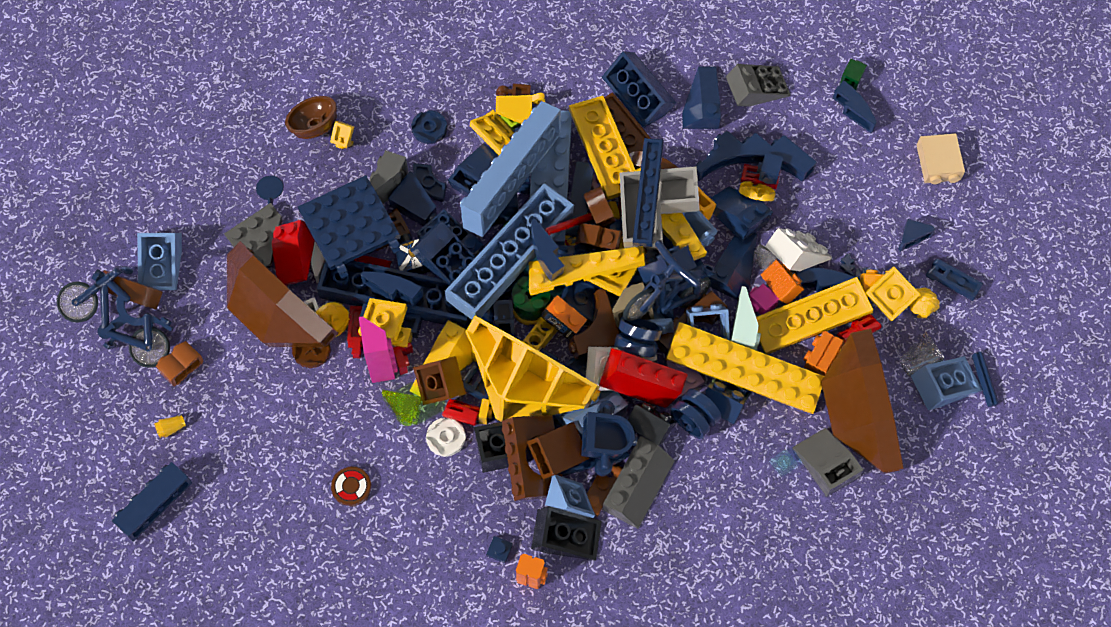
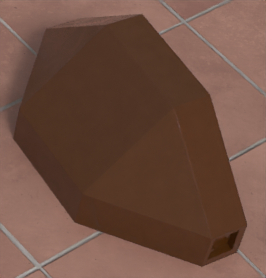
M239 241L227 254V309L268 347H326L338 335V332L253 255L254 252Z
M867 329L853 332L821 381L833 436L883 474L903 470L895 419L872 330Z

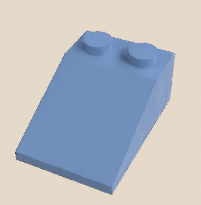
M137 233L138 283L158 290H177L182 254V233Z
M965 356L925 365L911 375L928 410L940 408L982 391Z

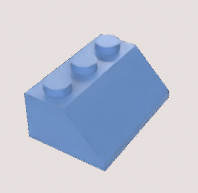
M600 391L598 399L595 402L592 401L589 408L556 414L555 417L562 426L574 422L582 440L583 417L587 412L598 413L597 409L600 403L608 400L615 406V411L612 415L622 417L626 412L628 404L616 391Z

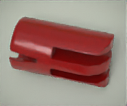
M449 399L442 416L476 426L478 424L476 422L479 421L480 407Z

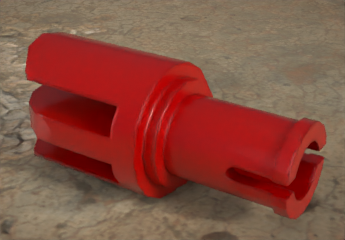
M868 314L853 321L850 328L839 332L837 336L844 340L845 344L853 332L871 329L872 333L881 329L882 326L872 314Z

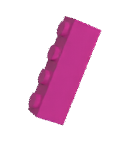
M363 316L359 317L364 356L372 383L395 379L394 373L398 372L391 338H387L386 332Z

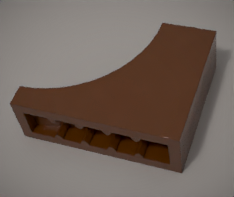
M599 289L593 294L595 310L589 327L569 340L568 348L575 359L588 356V347H615L614 343L619 330L615 323L605 289Z

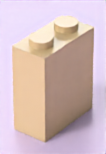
M957 135L920 136L916 146L924 182L939 184L945 181L955 183L961 180L965 169Z

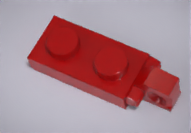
M350 306L347 334L348 348H352L353 358L361 359L363 343L358 330L362 306Z

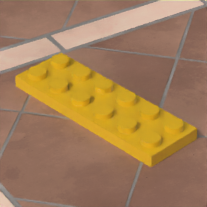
M604 96L569 105V112L606 199L609 200L621 196L620 183L618 181L619 173L632 172L635 170V167Z
M855 277L757 316L756 319L759 325L757 333H761L759 342L764 353L768 355L823 333V331H828L873 313V308L858 278Z

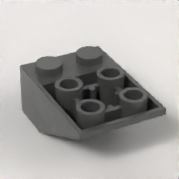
M737 64L726 76L737 106L750 107L791 96L779 66Z
M386 150L377 161L376 171H373L370 176V182L382 204L389 200L388 198L409 173L406 157Z
M826 428L792 447L826 497L859 478L863 472V468L853 454Z

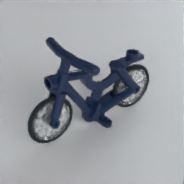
M656 241L655 247L668 262L669 266L660 274L651 275L649 284L642 292L634 296L625 307L623 312L624 319L627 321L637 320L645 315L654 305L657 313H661L665 319L672 318L673 322L674 316L669 311L679 306L687 308L697 303V300L703 294H706L711 282L708 276L715 275L714 268L705 264L701 270H690L688 272L669 253L661 241ZM683 278L686 280V282L678 284ZM667 281H669L670 288L672 289L668 295L666 294Z
M115 266L111 272L106 274L97 269L92 276V279L96 281L92 286L77 281L68 283L59 291L57 308L66 320L75 323L85 322L93 317L99 304L96 293L100 291L102 325L99 326L97 332L102 339L111 338L103 344L105 348L109 350L115 348L116 344L114 342L116 340L129 344L131 358L138 365L147 368L156 367L161 357L169 355L170 342L168 337L160 329L153 327V323H157L172 331L174 327L170 326L172 322L163 316L159 319L151 313H145L142 318H135L128 314L125 309V302H129L131 297L113 279L121 273L131 275L133 273L131 267ZM108 287L118 295L116 307L119 317L110 323ZM126 323L133 326L144 325V328L137 330L132 336L116 331Z

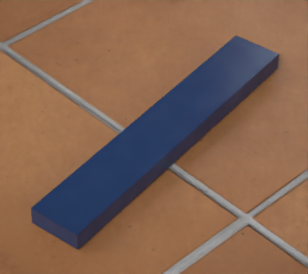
M644 138L633 246L653 247L663 139Z

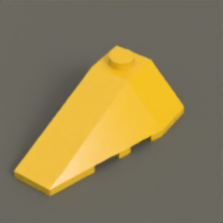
M448 320L437 337L424 364L456 356L460 371L467 365H470L474 360L472 359V345L465 333L466 329ZM415 379L410 392L421 397L417 380Z

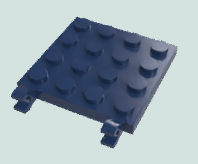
M367 175L298 206V210L330 270L336 268L341 279L349 276L344 264L386 244H389L394 254L401 251L397 241L400 238V234Z

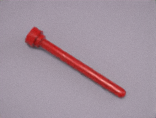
M588 213L547 227L545 231L551 235L594 220L592 213Z

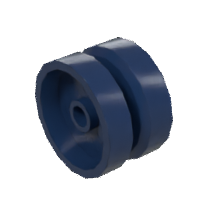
M622 317L619 325L622 333L617 334L614 346L632 355L655 357L658 344L655 341L660 340L663 328L645 319L638 318L634 321H627Z
M689 389L682 396V401L676 402L670 410L677 424L697 439H703L709 433L710 427L715 426L722 417L717 406L707 396L695 389Z

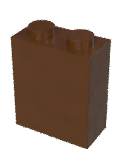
M574 422L527 441L542 479L554 476L589 459V457L581 456L582 440Z

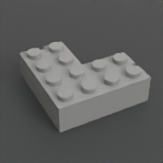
M696 167L661 169L653 247L643 246L646 247V250H657L655 247L656 241L663 243L661 214L700 211ZM641 171L619 173L624 248L638 247L633 246V234Z

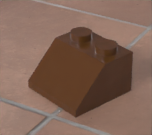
M456 356L413 367L423 405L466 394Z

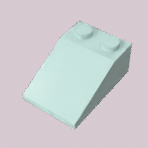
M742 286L730 341L757 350L761 333H757L759 325L747 289Z

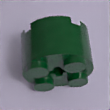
M521 277L512 289L514 311L523 320H538L541 313L550 303V291L530 295L529 277Z

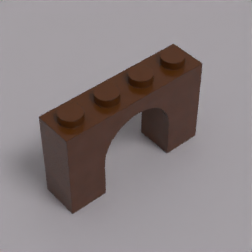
M552 415L511 417L502 421V432L505 439V452L508 458V471L511 477V490L514 501L547 498L553 476L542 479L541 475L530 468L526 459L527 441L555 429Z

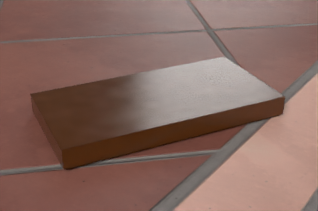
M613 92L605 96L604 99L628 154L630 152L643 151L644 138L651 139L650 136Z

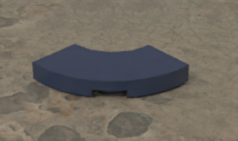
M414 163L413 173L429 197L444 202L447 183L440 182L434 177L432 165Z

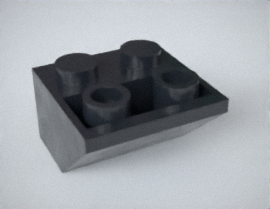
M643 402L636 404L628 418L633 430L657 445L663 444L677 423L673 420L674 417L665 411L663 413L657 411V407L652 403Z

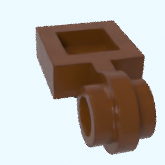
M513 83L512 89L502 85L496 90V96L530 95L531 85Z

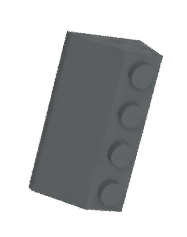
M640 436L605 499L602 510L638 529L675 460L659 445Z

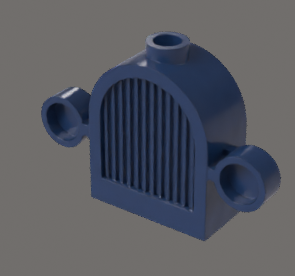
M605 400L598 406V413L587 412L583 417L581 456L601 458L595 464V472L599 476H607L612 471V463L609 459H617L623 456L631 446H636L637 434H634L632 425L625 418L612 415L615 411V406L611 401Z

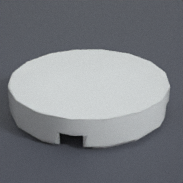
M440 418L428 427L426 435L427 445L436 455L443 457L452 456L463 448L466 440L465 430L456 420Z

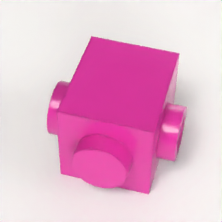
M765 284L759 287L756 286L749 292L753 310L760 315L772 311L778 305L779 298Z

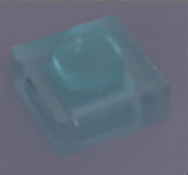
M786 449L769 461L781 477L798 466Z

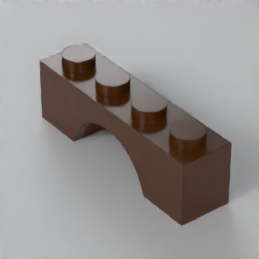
M710 291L707 295L703 294L694 305L711 308L712 304H722V306L728 307L713 291ZM692 305L685 309L684 314L680 318H674V332L661 334L660 340L655 341L658 344V348L666 356L678 323L681 322L687 325L686 310H690ZM720 314L693 316L694 323L705 322L713 325L720 319Z

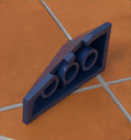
M698 67L682 111L683 129H719L721 112L716 67Z

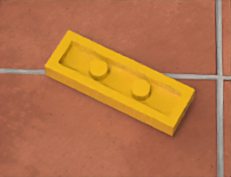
M486 115L470 120V127L500 155L504 145H507L511 140Z

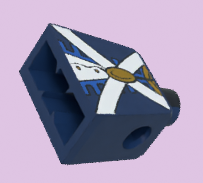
M410 234L401 235L399 238L401 242L399 248L401 251L396 253L399 270L416 274L431 271L410 251L420 238L412 240Z

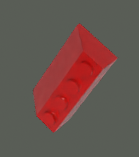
M611 348L599 386L667 408L682 393L688 374Z

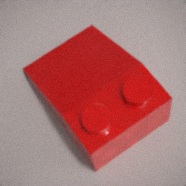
M303 220L277 226L273 232L272 250L276 276L285 286L306 281L308 277L315 240Z

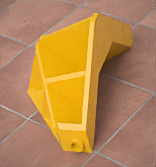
M474 316L465 332L472 345L495 418L500 422L511 417L556 415L589 408L591 402H595L600 395V386L477 316Z

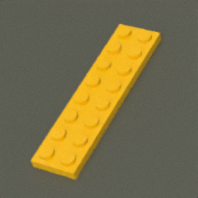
M681 322L677 325L665 359L810 414H814L822 390L821 381L824 376Z

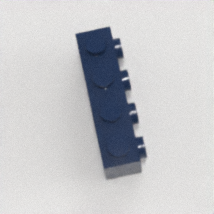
M171 462L169 465L163 466L159 474L154 479L149 480L145 484L144 489L139 494L134 495L124 509H120L115 514L112 522L134 542L192 484V481L174 463Z

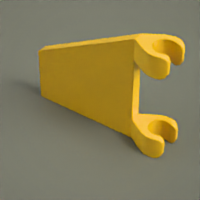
M537 93L534 95L496 96V114L522 124L531 115L532 103L539 105L541 101L545 102L544 93Z

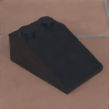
M550 506L538 509L531 549L547 554L596 561L602 521Z

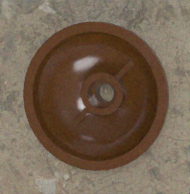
M328 96L308 98L290 110L285 119V126L289 132L298 138H317L328 132L335 124L337 105Z

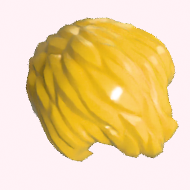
M926 287L916 288L920 296L909 305L910 310L914 314H918L917 318H927L940 307L937 295Z

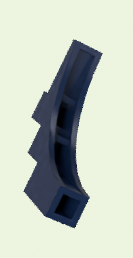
M726 130L722 135L716 136L713 141V150L708 153L703 162L699 161L695 167L697 168V180L700 181L708 174L722 167L742 163L759 164V162H763L765 153L782 156L781 170L792 174L803 182L815 170L817 162L785 135L780 139H775L770 145L757 133H754L751 137H746L741 142Z

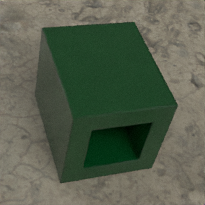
M850 58L839 84L844 80L856 90L867 65Z

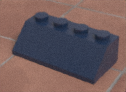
M623 51L602 76L603 80L643 128L665 116L676 104V101L635 52Z

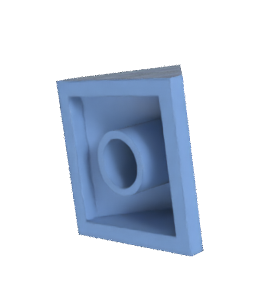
M558 475L552 477L545 503L546 506L590 518L595 516L582 483Z

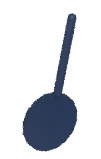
M265 176L258 181L256 192L260 198L268 200V204H272V199H276L283 192V183L276 176Z

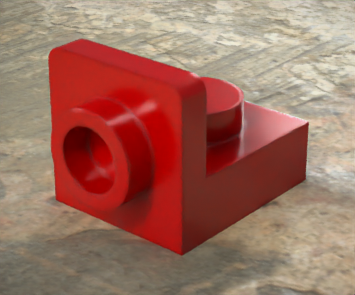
M411 342L408 343L407 347H393L400 375L408 373L407 366H410L407 354L413 353Z

